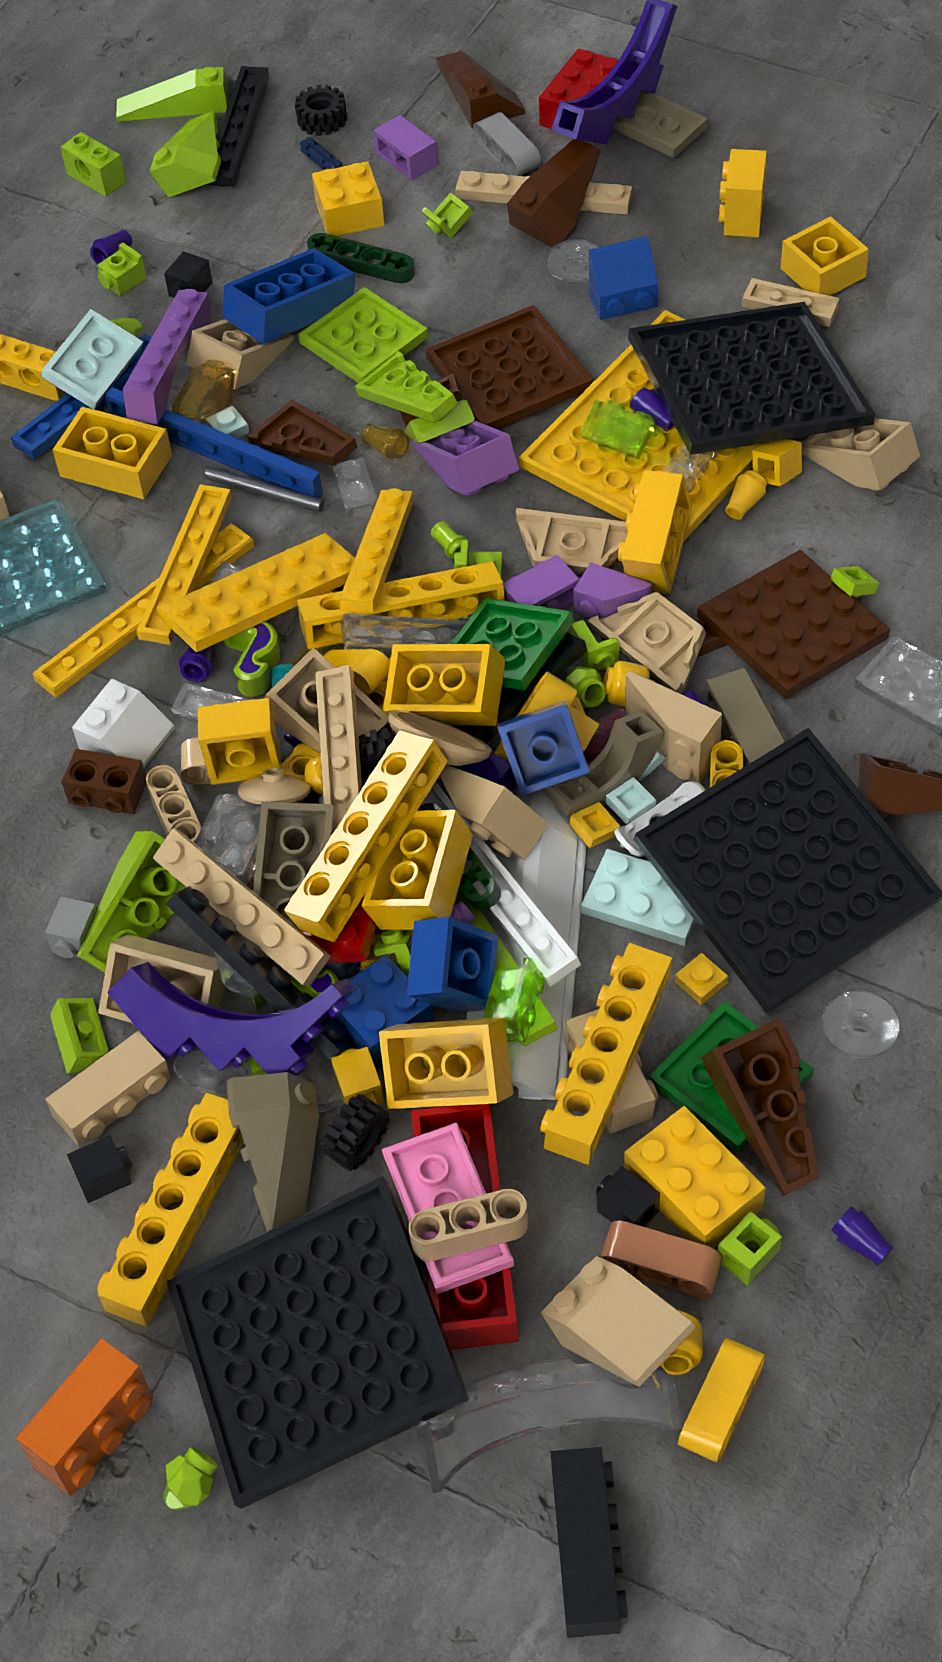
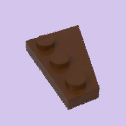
M293 399L247 436L249 444L336 466L358 447L354 437Z

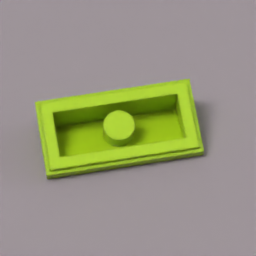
M463 399L458 401V405L450 410L442 420L434 423L422 418H416L409 422L405 432L415 442L423 443L472 423L475 417L467 400Z
M58 998L50 1013L51 1021L67 1074L77 1073L85 1070L107 1054L109 1048L93 998Z

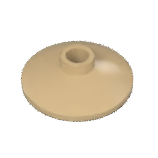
M280 768L263 770V775L253 777L241 783L238 787L239 797L254 804H261L262 801L293 803L304 799L310 793V785L305 780L284 774V770Z

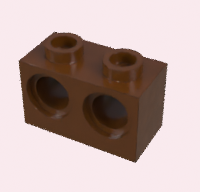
M75 749L62 779V785L69 803L79 807L91 806L106 809L113 813L125 812L130 814L135 813L147 783L142 760Z

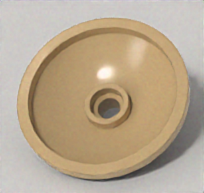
M391 710L389 713L388 721L396 735L399 731L434 740L448 760L446 765L463 766L478 763L489 758L492 751L486 743L478 738L435 719L403 710Z

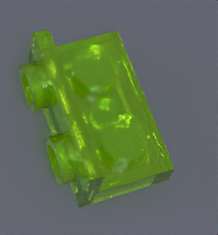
M595 400L580 435L583 439L639 460L650 436L656 437L659 431L653 422V418L644 412L636 411L633 414L625 411V408L615 401L608 400L607 403Z
M531 957L523 958L520 969L496 970L483 1018L505 1017L507 1042H526L529 1029L535 1023V1007L538 996L544 990V976L538 970Z

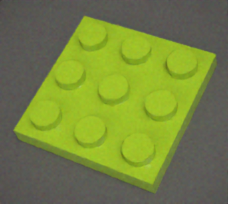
M363 287L298 335L301 345L359 383L398 351L404 356L428 338V328Z

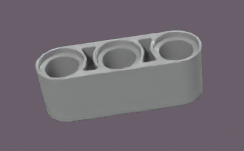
M498 112L474 123L473 132L479 145L509 175L522 176L541 166V156L537 147L503 113Z

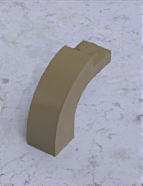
M642 710L615 720L606 746L597 758L588 765L590 773L549 786L545 795L567 817L597 802H600L604 808L608 807L606 804L607 794L632 777L638 780L645 772L659 748L664 731Z

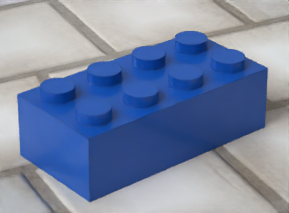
M313 248L225 284L223 292V318L254 337L257 341L263 344L271 342L304 326L315 323L354 294L356 273Z

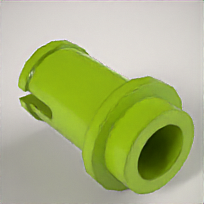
M445 521L437 523L431 530L432 538L445 549V554L450 559H454L455 552H461V540H467L464 536L458 535Z

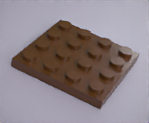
M534 305L425 349L427 360L441 378L454 373L459 382L463 399L467 400L475 420L495 429L582 394L594 382L591 375Z
M801 549L698 606L697 617L703 620L716 635L722 637V640L784 699L887 640L890 629L855 597L848 595L833 583L830 578L831 576Z

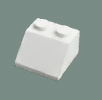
M111 679L73 725L72 729L79 749L142 760L143 767L145 768L174 731L175 727L139 690Z

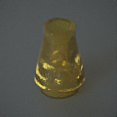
M368 424L364 427L361 434L364 443L371 445L389 459L403 457L409 447V437L400 428L379 427Z

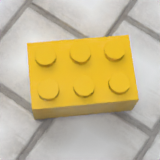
M86 407L80 408L53 448L60 477L140 499L146 498L172 457L167 429Z
M643 470L641 482H636L634 487L633 499L635 506L633 512L629 511L626 518V531L628 533L626 541H621L618 560L623 564L624 574L652 583V593L658 592L670 595L692 504L683 474Z
M393 644L383 712L389 716L391 710H403L426 716L448 725L496 726L506 659L491 644Z
M456 810L416 811L364 896L362 907L380 930H413L414 921L451 917L473 837L472 832Z
M505 1017L396 1024L379 1031L388 1109L499 1103L513 1095Z
M685 1106L681 1107L624 1152V1168L660 1193L659 1210L689 1241L715 1248L750 1211L756 1215L763 1210L766 1187Z

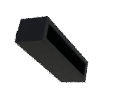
M602 1447L550 1451L567 1638L620 1634V1619L628 1618L626 1592L625 1590L617 1591L615 1574H623L621 1546L612 1547L611 1531L618 1530L616 1503L608 1504L606 1488H614L612 1461L603 1462Z

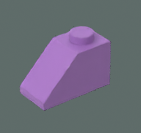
M590 562L573 590L574 612L589 619L598 615L599 619L617 613V607L629 602H637L642 597L652 594V583Z

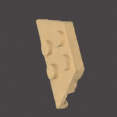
M516 508V521L533 567L541 561H546L558 555L575 575H583L590 562L609 568L618 558L621 541H626L628 531H626L625 521Z
M654 592L642 597L637 602H629L617 607V613L599 619L598 615L588 620L591 628L606 640L616 637L620 643V651L636 664L646 666L649 674L662 685L679 694L684 692L706 633L703 626L660 593Z

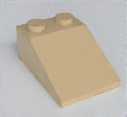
M223 319L192 330L186 365L196 369L202 376L212 377L220 381L228 389H238L252 383L293 342L295 335L288 333L263 344L240 328H237L228 320Z
M875 418L873 425L814 434L802 442V454L855 487L869 488L873 491L886 488L890 481L906 471L909 465L920 457L911 422Z
M312 648L266 693L265 698H269L274 721L283 730L321 753L315 672L335 667L316 649ZM355 686L358 738L362 734L369 737V731L375 729L377 734L389 722L388 715Z
M629 670L626 674V716L642 710L664 731L659 749L666 757L662 762L665 768L679 779L701 783L710 770L712 747L721 741L722 713Z
M446 765L440 777L458 814L471 824L469 826L470 831L482 840L487 841L489 839L493 843L490 848L499 855L509 859L512 854L526 860L548 823L506 787Z
M598 1256L586 1264L581 1272L561 1292L556 1294L553 1300L541 1311V1314L562 1347L638 1387L648 1379L696 1328L692 1321L622 1267Z

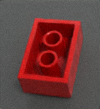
M578 48L539 96L540 126L552 129L560 101H572L586 95L609 74L618 60Z

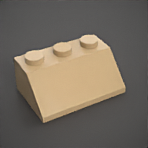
M130 934L110 943L98 1014L132 1023L107 992L131 967L149 962L166 980L179 990L207 1005L219 1008L224 998L230 966L225 960Z

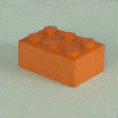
M101 1338L16 1437L32 1467L70 1497L77 1488H83L88 1484L95 1473L96 1465L106 1454L109 1455L118 1448L122 1442L123 1433L133 1421L137 1422L142 1419L149 1410L153 1396L139 1365Z

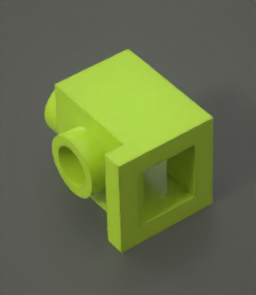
M123 242L119 244L117 252L97 265L99 271L98 279L101 285L119 296H122L147 279L142 255Z
M750 1211L719 1243L718 1251L723 1256L721 1265L749 1287L754 1282L755 1276L780 1251L782 1236L779 1230L768 1219H760ZM749 1247L755 1248V1249H757V1252L754 1254V1253H753L751 1250H749L748 1248H749Z

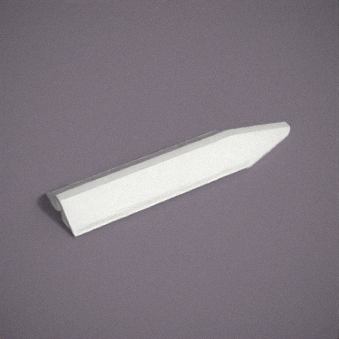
M516 783L513 794L543 818L548 825L526 860L512 854L509 859L499 855L490 848L493 842L489 839L486 841V845L577 956L587 845L568 824L571 816L567 817L545 795L547 787L521 796ZM489 909L481 910L555 1020L557 1026L556 1031L523 1047L505 1019L512 1085L518 1088L519 1098L556 1100L555 1093L562 1077L567 1078L569 1050L564 1042L565 1021L572 1018L576 969L550 987ZM492 1000V1010L467 1012L466 1020L504 1016Z

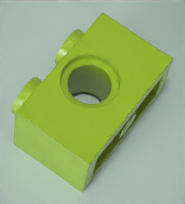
M80 132L61 146L67 174L103 196L107 197L126 183L121 155L86 134Z

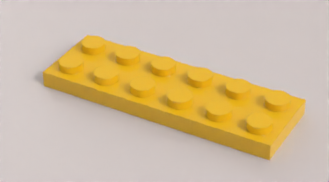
M324 533L159 607V615L197 653L297 607L298 599L323 595L345 585L355 557L328 534Z

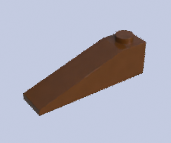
M463 51L436 57V63L471 128H473L474 123L498 112L503 113L508 119L525 114V109L516 93Z
M577 139L570 141L531 175L509 200L507 208L510 225L559 250L575 230L578 221L577 217L581 206H583L588 184L592 180L600 156V149L586 141Z
M861 754L859 790L882 818H888L889 813L906 815L942 811V774L930 769L928 771L924 770L923 775L917 774V769L908 767L906 763Z
M781 1018L742 1035L700 1057L719 1096L782 1196L818 1179L819 1174L812 1132L808 1129L804 1106L806 1104L805 1091L801 1088L798 1067H800L799 1055Z

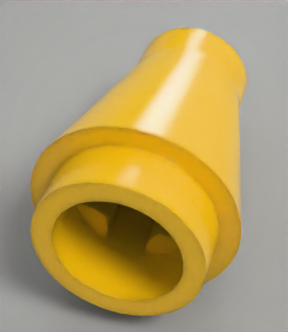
M750 470L739 475L725 512L731 518L741 520L766 494L767 482L765 478L759 473Z

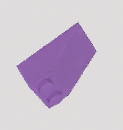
M476 420L423 443L411 440L413 447L447 486L466 496L479 493L483 486L490 483L502 482L508 479L509 474L519 470L510 435Z

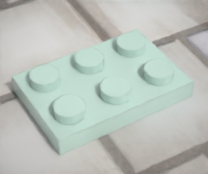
M90 309L42 369L41 377L95 410L104 398V394L115 384L141 350L143 341Z
M606 849L581 904V914L685 946L695 920L651 862Z

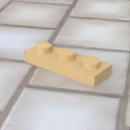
M752 278L743 295L742 307L753 310L805 302L819 325L831 327L839 308L840 298Z

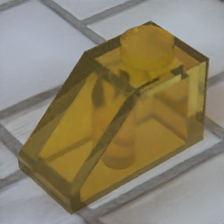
M213 359L193 367L172 404V411L200 420L232 404L236 370L224 366L222 361Z

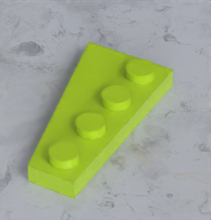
M399 351L354 386L359 397L434 423L445 418L448 412L458 405L452 392L436 380L432 381L425 371L422 370L420 372L411 360L406 361L403 354Z

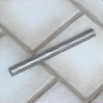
M207 467L205 471V479L318 512H321L324 508L325 502L320 498L212 467Z

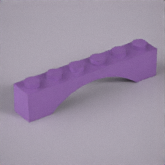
M194 289L179 290L123 387L127 419L157 425L167 408L169 392L177 363L182 352L190 343L192 330L211 324L207 292H197Z

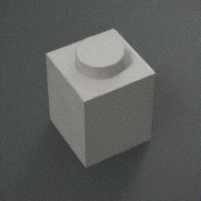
M60 897L45 930V935L52 952L63 958L77 957L97 911L94 903Z

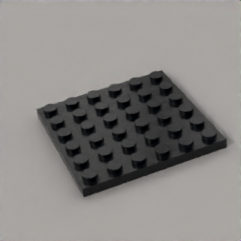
M805 302L629 328L628 340L690 455L874 424V411Z
M809 728L635 833L633 838L634 842L766 1013L942 899L941 889Z
M383 1176L166 1281L234 1505L240 1509L470 1400L418 1260L412 1249L391 1188Z

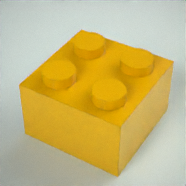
M731 149L729 161L723 162L722 179L727 181H721L720 199L721 203H725V205L720 204L719 223H724V235L759 237L764 200L767 151Z
M368 161L312 173L315 202L327 234L340 236L385 226L382 197Z
M830 216L782 241L780 269L804 290L831 296L866 277L869 249Z
M269 698L198 707V741L211 785L249 780L263 775V770L268 768L281 769L280 741Z

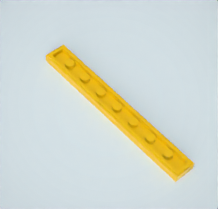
M232 523L217 533L193 591L200 589L254 548L253 538ZM159 578L32 673L34 681L57 698L138 636L136 630Z

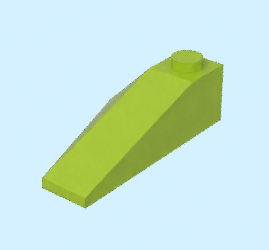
M224 67L195 69L117 99V122L202 115L214 111V113H225L228 106L227 72Z
M214 111L190 119L155 153L149 173L168 198L216 180L221 164V156L217 152L220 146L216 139L218 127Z
M154 831L135 832L117 863L77 954V957L104 974L110 943L127 934L147 939L155 930H160L167 923L166 920L174 914L166 903L174 893L186 888L185 885L153 859V856L165 840Z

